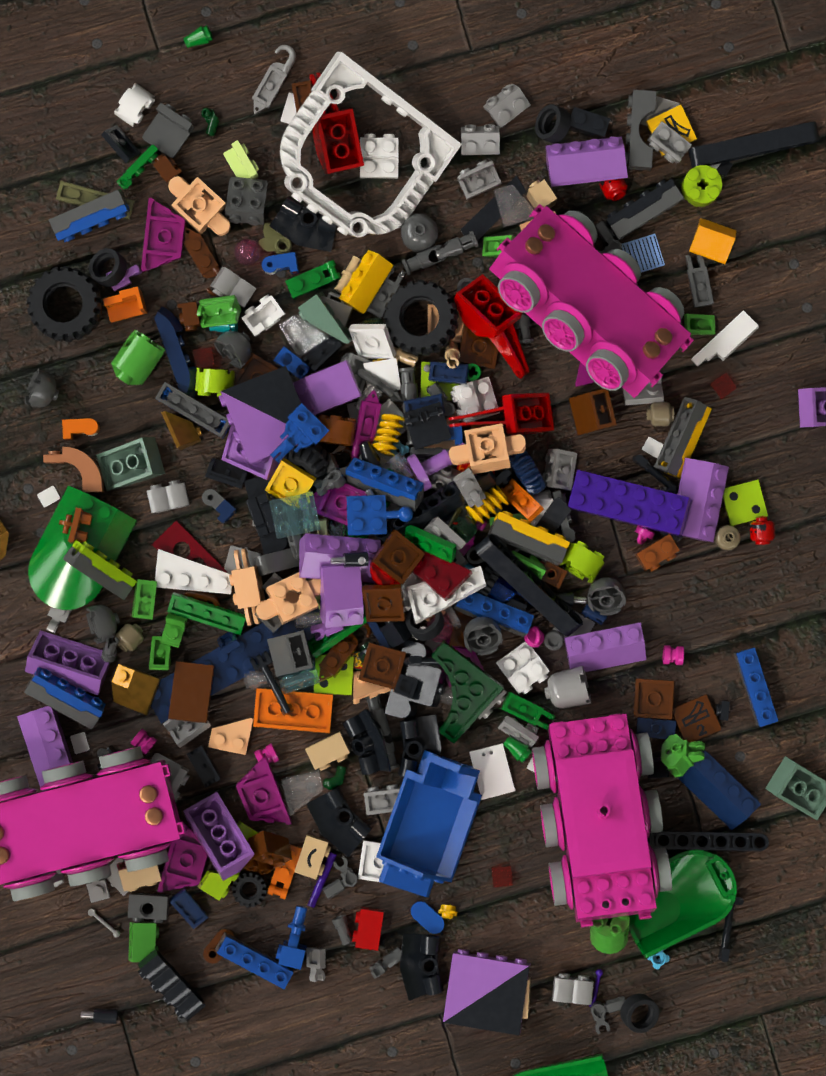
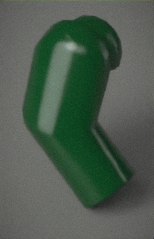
M203 108L201 115L208 123L206 134L215 136L219 118L213 109Z
M338 765L335 776L325 778L323 786L328 790H334L342 785L347 767Z

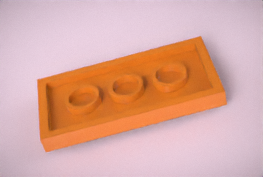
M256 688L253 727L330 733L333 694L281 690L287 703L291 704L294 709L293 712L284 716L272 689Z

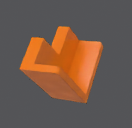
M138 286L121 290L118 295L103 298L111 323L147 314L144 297Z

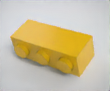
M368 250L338 299L351 306L354 310L364 314L394 265L378 253Z

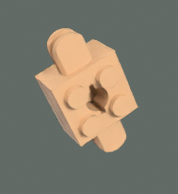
M179 176L173 177L170 180L169 190L177 198L172 204L173 209L200 234L208 227L219 236L226 235L230 231L229 220L221 214L225 210L226 203L198 177L191 184Z
M503 424L464 430L466 444L451 447L449 458L453 465L470 463L473 474L511 468L509 456L524 453L526 441L521 434L505 437Z
M243 548L241 549L244 568L239 550H234L237 569L231 571L232 574L229 575L231 586L235 588V594H233L234 604L238 605V609L244 608L247 625L251 626L253 624L252 614L255 624H260V620L254 614L256 613L257 605L266 599L264 589L262 588V577L259 576L256 565L250 566L247 549Z
M298 572L268 586L265 591L269 598L257 605V616L261 620H268L278 615L283 625L317 609L319 605L315 597L320 595L321 579L306 580V578H299Z

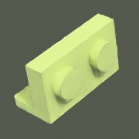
M238 140L232 143L233 148L224 152L223 155L236 177L251 178V180L258 178L256 171L259 168L254 160L250 161L247 157L249 151L245 144L240 145Z

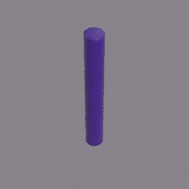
M329 852L322 876L318 878L307 904L308 906L315 908L337 854Z

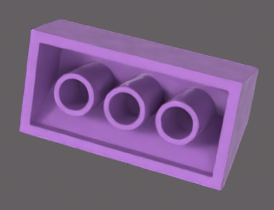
M622 136L546 145V164L551 187L628 178Z
M685 458L677 495L689 497L692 501L682 536L700 541H714L729 467Z
M305 533L299 541V578L321 579V566L335 565L331 564V558L343 557V553L367 552L369 564L368 566L360 567L361 582L375 584L370 574V563L381 548V540Z
M641 622L564 637L570 669L583 666L585 672L646 660Z
M40 630L27 656L25 672L34 674L38 667L47 669L54 676L67 680L74 687H79L86 692L99 695L110 663L105 662L101 658L103 650Z
M49 706L17 716L40 788L45 784L42 771L73 763L57 712Z
M218 792L183 811L186 820L223 881L240 872L255 855Z

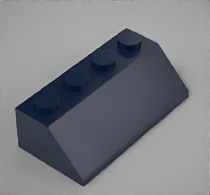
M702 750L701 752L705 753L704 759L694 762V766L690 767L683 776L677 778L733 830L749 818L761 803L706 750Z

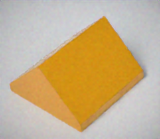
M700 218L689 252L725 264L736 239V230Z

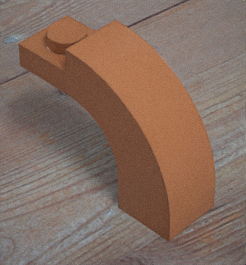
M62 447V454H60V451H48V455H43V463H69L77 467L82 476L83 492L104 493V480L97 463L86 453L75 448Z

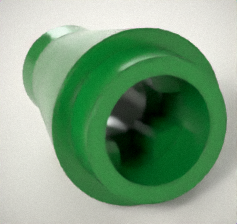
M206 25L204 27L200 26L183 39L187 48L210 43L213 40V36Z
M511 736L503 744L517 761L520 760L522 763L532 753V750L529 749L530 746Z

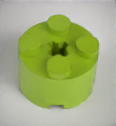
M707 165L696 166L689 170L681 185L682 195L685 200L695 207L708 206L719 196L722 189V179L715 168ZM699 183H702L706 187L703 190H701V187L698 185Z
M197 368L195 391H198V395L211 396V393H217L218 397L221 396L220 391L234 386L235 371L233 370L230 371V374H228V370L206 368L203 369V372H201L202 368Z
M581 541L571 543L560 565L565 564L566 567L564 569L581 580L586 577L589 579L587 582L593 583L604 565V556L597 551L593 553L588 550V546Z

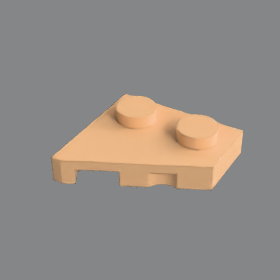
M354 671L353 704L360 703L362 698L369 696L371 699L381 693L391 691L390 688L358 680L361 671Z
M254 718L212 728L208 747L246 755Z

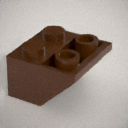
M600 389L569 398L578 436L612 428L617 425L608 390Z
M261 831L250 837L247 842L255 855L243 868L264 875L270 873L276 867L284 866L286 862L292 860L289 839L267 831Z

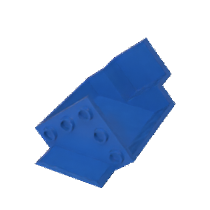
M424 750L417 772L406 770L376 856V858L383 860L382 864H384L379 882L428 898L434 881L441 884L444 881L452 882L482 797L481 794L473 791L480 770Z

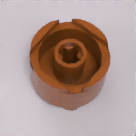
M318 415V420L330 430L319 441L320 443L353 446L356 419L345 418L344 421L342 416L330 415L329 419L327 415Z

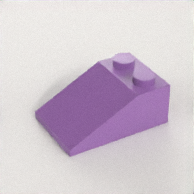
M348 360L293 383L300 402L315 417L362 396Z
M826 387L798 389L800 428L826 426Z
M232 424L221 460L263 479L271 480L280 464L275 459L281 452L274 458L268 456L249 464L248 460H243L240 450H243L241 442L237 443L233 432H236Z
M343 564L321 566L320 618L325 628L363 624L364 605L360 567L344 568Z

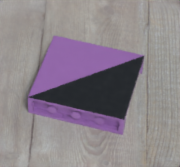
M286 366L220 391L221 396H218L222 407L226 406L229 412L226 414L229 425L233 424L236 432H233L237 443L241 442L243 450H240L243 460H248L249 464L271 456L270 454L288 437L286 435L283 439L280 438L289 420L287 417L301 403Z
M466 949L454 951L443 1023L520 1035L531 963H526L527 960L515 958V961L507 960L508 957L503 955H496V958L488 957L489 954L484 952H477V955L470 954L469 950Z

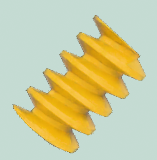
M383 414L381 416L383 421L379 423L381 428L377 429V434L380 436H375L374 440L377 443H373L372 447L381 454L395 456L390 450L397 449L392 444L399 442L395 435H401L397 428L404 427L399 421H405V418L395 414Z
M497 485L496 489L493 487L489 489L490 494L484 492L486 498L482 500L484 502L482 506L478 508L476 505L472 506V508L469 506L465 507L475 523L479 521L483 524L484 516L490 519L489 512L497 514L495 508L497 507L502 510V502L509 505L505 494Z

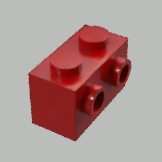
M361 907V911L356 912L355 923H359L358 931L354 930L352 942H356V948L378 951L384 910Z

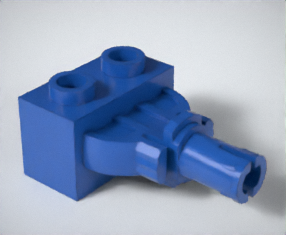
M302 403L287 417L289 420L280 438L283 439L286 435L288 437L270 454L274 458L281 452L275 459L278 463L297 444L298 446L293 450L295 453L301 448H306L312 444L316 445L330 431Z
M296 906L293 920L288 924V927L292 928L289 941L284 940L283 945L279 944L276 959H279L278 965L301 970L307 945L300 944L299 939L301 931L306 929L304 921L307 907Z

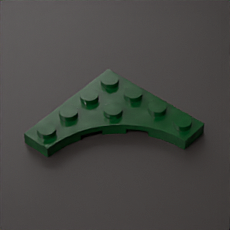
M444 640L432 653V658L440 664L449 677L452 688V705L447 719L439 729V733L452 743H455L504 687Z

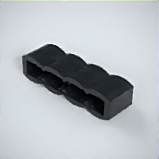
M157 949L138 963V973L144 980L148 979L152 982L150 984L152 989L156 993L160 992L164 995L162 997L167 1005L170 1006L172 1004L176 1008L174 1011L181 1019L184 1017L189 1021L206 1007L202 997Z

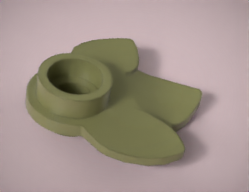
M265 223L263 228L265 238L258 241L260 247L267 252H275L278 255L290 253L292 249L291 241L269 226L270 223ZM284 244L286 248L280 249L279 245Z

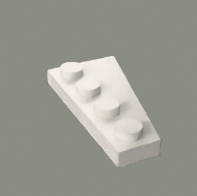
M158 549L155 576L157 588L232 594V586L229 579L231 574Z
M482 567L469 569L473 574L447 601L441 598L424 582L407 586L415 623H420L486 587Z

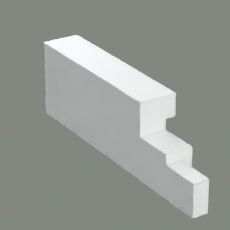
M743 310L691 360L697 367L705 360L710 361L716 354L724 361L759 328V325Z

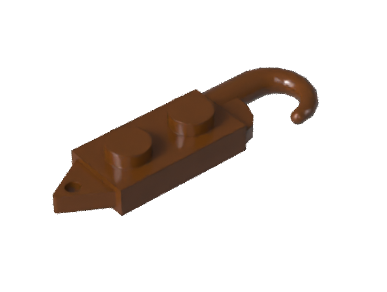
M185 227V241L183 243L204 278L216 277L221 269L201 234ZM210 288L206 289L210 295L218 296Z
M365 623L362 626L367 629L366 637L369 638L372 630L369 624ZM354 632L334 645L319 664V682L331 677L335 678L357 650L358 640L353 635Z

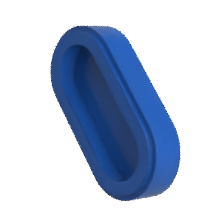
M417 901L412 905V917L428 932L437 934L443 930V918L426 902Z

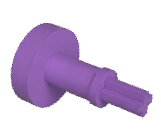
M445 449L422 463L419 462L415 454L406 458L417 481L424 483V492L432 488L428 476L447 466L453 465L449 458V450L446 451Z

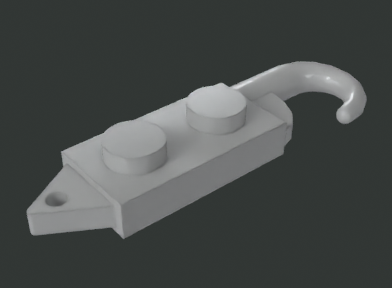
M281 45L275 50L276 54L281 50L288 51L289 58L285 64L276 62L270 65L252 97V100H254V114L270 108L296 60V52L292 47Z

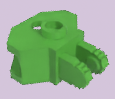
M677 734L669 735L662 744L661 761L675 778L681 777L690 767L694 766V762L704 759L705 753L701 751L705 749V743L702 741L689 743L687 740H682Z

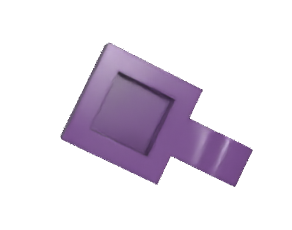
M136 264L127 269L122 281L112 286L113 290L116 292L132 284L130 278L142 273L140 267Z
M323 622L310 627L311 634L316 633V641L323 639L324 635L329 636L344 629V626L325 628Z

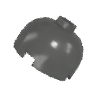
M425 214L411 215L404 221L401 227L403 244L414 252H422L433 247L438 239L436 222Z
M229 330L215 340L214 346L223 358L226 355L232 361L229 363L236 368L241 369L252 355L250 338L244 332L239 333L238 331Z
M39 368L37 372H34L27 388L30 395L25 396L26 405L43 408L49 405L52 400L55 401L57 399L59 390L56 389V380L50 373Z
M602 577L590 585L587 597L588 606L593 612L597 610L603 616L613 615L620 612L623 605L625 606V590L616 579Z
M101 604L86 608L90 612L86 614L91 634H96L97 638L94 641L97 644L105 642L108 636L116 634L117 624L120 623L117 613H113L108 606Z
M476 617L464 629L465 647L471 653L474 651L477 652V655L491 654L498 649L500 643L502 644L503 639L500 626L489 617Z

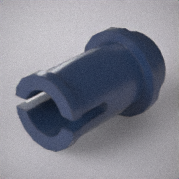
M588 604L585 605L581 612L584 618L588 617L600 625L603 624L607 615H600V612L597 610L593 612Z

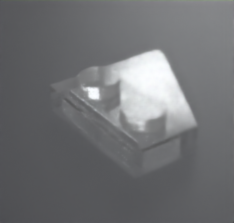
M513 185L493 190L504 227L534 219L533 216L529 217L534 209Z
M292 315L279 325L298 357L304 356L329 338L328 335L307 321H303L298 315Z
M319 770L281 779L290 816L323 791Z

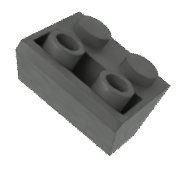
M305 630L267 639L276 677L314 667Z

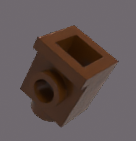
M161 154L154 160L153 166L167 185H169L173 177L184 175L180 168L176 170L178 166L172 158L168 160L164 154Z
M196 301L177 304L178 309L182 310V313H179L180 323L184 324L186 331H195L197 327H201L200 316H197L198 303Z
M548 561L545 564L542 563L546 568V572L541 580L560 588L568 571ZM550 570L555 572V576L552 578L547 575Z

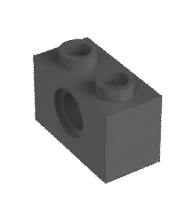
M131 892L129 894L128 918H133L132 921L136 922L152 919L154 923H163V920L168 919L170 894ZM144 904H152L154 908L153 912H146L144 910Z

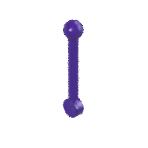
M601 969L596 970L597 978L591 1005L596 1001L600 977L603 975Z

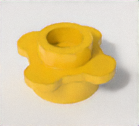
M441 905L438 914H441L442 918L453 919V916H457L456 907Z

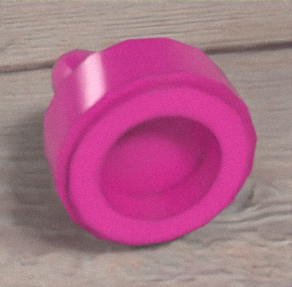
M637 526L635 530L639 534L637 543L640 545L644 544L647 538L652 540L655 532L648 528Z
M534 626L529 629L528 634L524 636V640L531 647H539L544 641V634L538 626Z

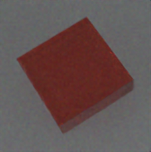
M212 347L193 350L194 362L197 368L203 369L215 366Z
M727 373L710 384L720 399L737 389Z
M511 866L491 868L493 888L513 886Z

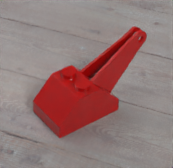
M320 72L316 73V78L314 74H310L309 78L312 87L320 77ZM329 104L327 107L329 113L324 111L313 127L316 154L325 174L364 166L353 108L339 110L337 104Z
M482 274L456 293L454 298L463 324L476 336L489 337L518 378H523L529 373V367L513 325L521 319L523 313L509 307L502 300L498 288Z
M549 393L504 395L501 398L502 407L448 418L449 421L503 412L504 421L461 422L449 424V427L503 424L506 436L554 431Z

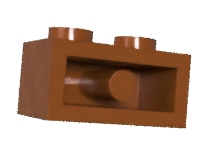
M668 534L639 551L635 556L644 571L650 569L652 572L661 566V561L666 559L668 562L677 557L676 552L680 550L671 535Z

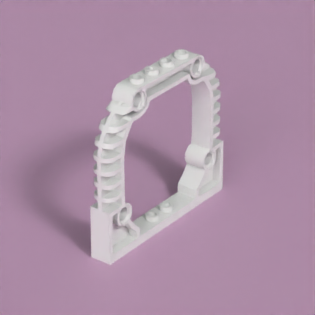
M336 52L312 87L311 93L287 126L281 139L280 158L283 170L287 175L284 180L285 187L293 193L291 196L300 203L303 200L308 204L307 208L315 214L317 212L322 214V219L330 225L332 223L337 225V230L343 235L347 236L349 234L354 237H363L366 234H385L400 227L410 217L432 183L438 180L462 144L344 53ZM366 84L382 96L381 100L390 106L393 104L397 107L396 111L404 117L406 115L422 126L418 133L420 153H417L412 159L415 171L392 205L384 213L372 218L358 211L348 213L314 188L311 174L300 163L301 148L304 141L329 104L341 103L345 98V92L364 88ZM332 89H335L337 91V97L335 99H332L330 97V92ZM425 157L427 164L425 167H422L420 164L421 159ZM298 177L300 184L298 187L294 188L292 185V181L294 178ZM358 222L360 224L359 231L354 232L353 226L355 223Z

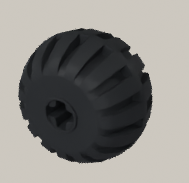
M319 443L301 448L295 453L293 450L298 446L296 445L284 457L316 477L315 481L323 480L328 475L329 455Z

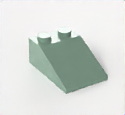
M323 292L316 294L298 307L300 310L298 313L303 321H308L309 324L346 344L352 341L347 326L345 328L338 318L334 319L335 313L327 302L323 303L320 299L321 296H325Z
M142 437L97 454L107 491L165 474L155 437Z
M785 756L765 789L818 820L826 807V780Z

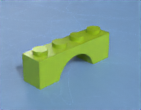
M238 821L237 826L247 841L258 833L246 824ZM207 870L198 887L215 899L220 900L221 897L225 898L230 889L228 886L231 881L234 882L238 878L240 872L223 881L217 870Z

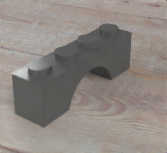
M633 90L632 95L628 97V107H631V114L627 115V126H630V133H626V145H629V152H625L626 164H628V169L651 171L653 148L642 141L639 135V125L645 117L654 114L656 91Z

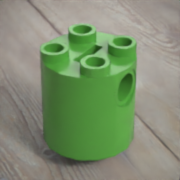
M134 330L110 364L116 377L127 385H143L163 356L165 349L151 341L144 334Z
M629 916L592 920L593 926L590 927V939L592 945L598 951L613 954L624 949L629 936Z

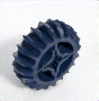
M525 450L524 453L509 456L510 465L526 492L531 496L540 493L546 484L528 452Z

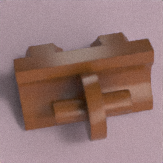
M77 507L73 522H71L72 515L69 514L66 515L65 521L59 520V525L64 526L62 533L68 534L69 527L71 528L68 539L70 544H73L76 540L80 543L87 542L88 532L79 531L80 524L90 526L93 518L91 514Z

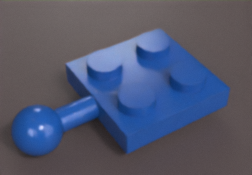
M386 495L346 497L348 536L387 535V519L399 518L403 522H408L413 518V511L407 506L401 507L397 511H386Z

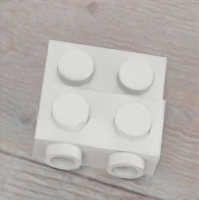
M364 134V137H360V147L364 166L360 167V178L398 179L399 139L395 138L394 134H384L383 138H376L375 134Z
M489 377L467 382V385L454 386L450 392L452 401L456 402L458 410H456L457 416L498 408ZM499 413L483 415L459 421L473 422Z
M523 642L496 662L518 694L521 692L523 694L528 693L533 689L531 686L536 681L541 683L549 677L547 673L550 671L534 649L526 642Z

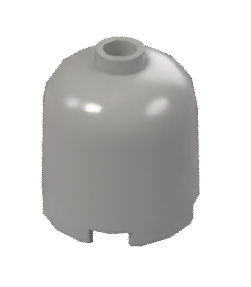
M583 666L556 672L549 677L548 687L544 688L546 699H551L555 707L564 709L591 704V696L588 695L587 691L589 685Z

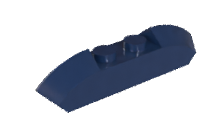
M162 306L154 319L175 379L181 392L195 398L197 392L195 391L197 367L188 366L191 364L188 353L184 354L182 347L185 346L181 335H177V333L183 331L179 320L173 313Z

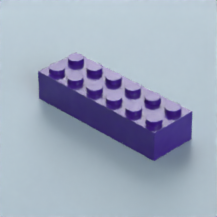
M577 470L568 507L572 510L682 537L692 500L686 496Z

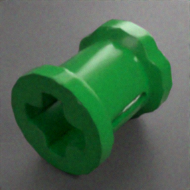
M473 363L468 364L469 371L474 368L477 376L473 375L471 378L468 373V382L478 380L481 374L479 366Z

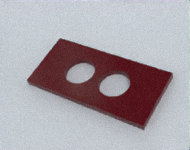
M177 520L152 544L157 550L160 549L174 554V546L179 542H185L190 547V554L185 559L192 560L199 557L205 561L206 566L227 573Z

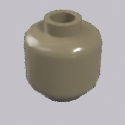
M667 401L651 403L650 409H646L647 420H650L651 425L654 427L669 426L671 421H674V406H671Z
M730 525L719 528L714 536L717 547L726 551L736 548L741 539L738 529Z
M135 623L134 625L125 624L115 635V638H118L117 646L124 652L134 651L144 640L143 630Z

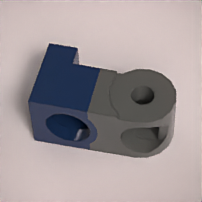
M213 489L206 490L202 495L203 502L221 514L217 519L224 525L237 511Z

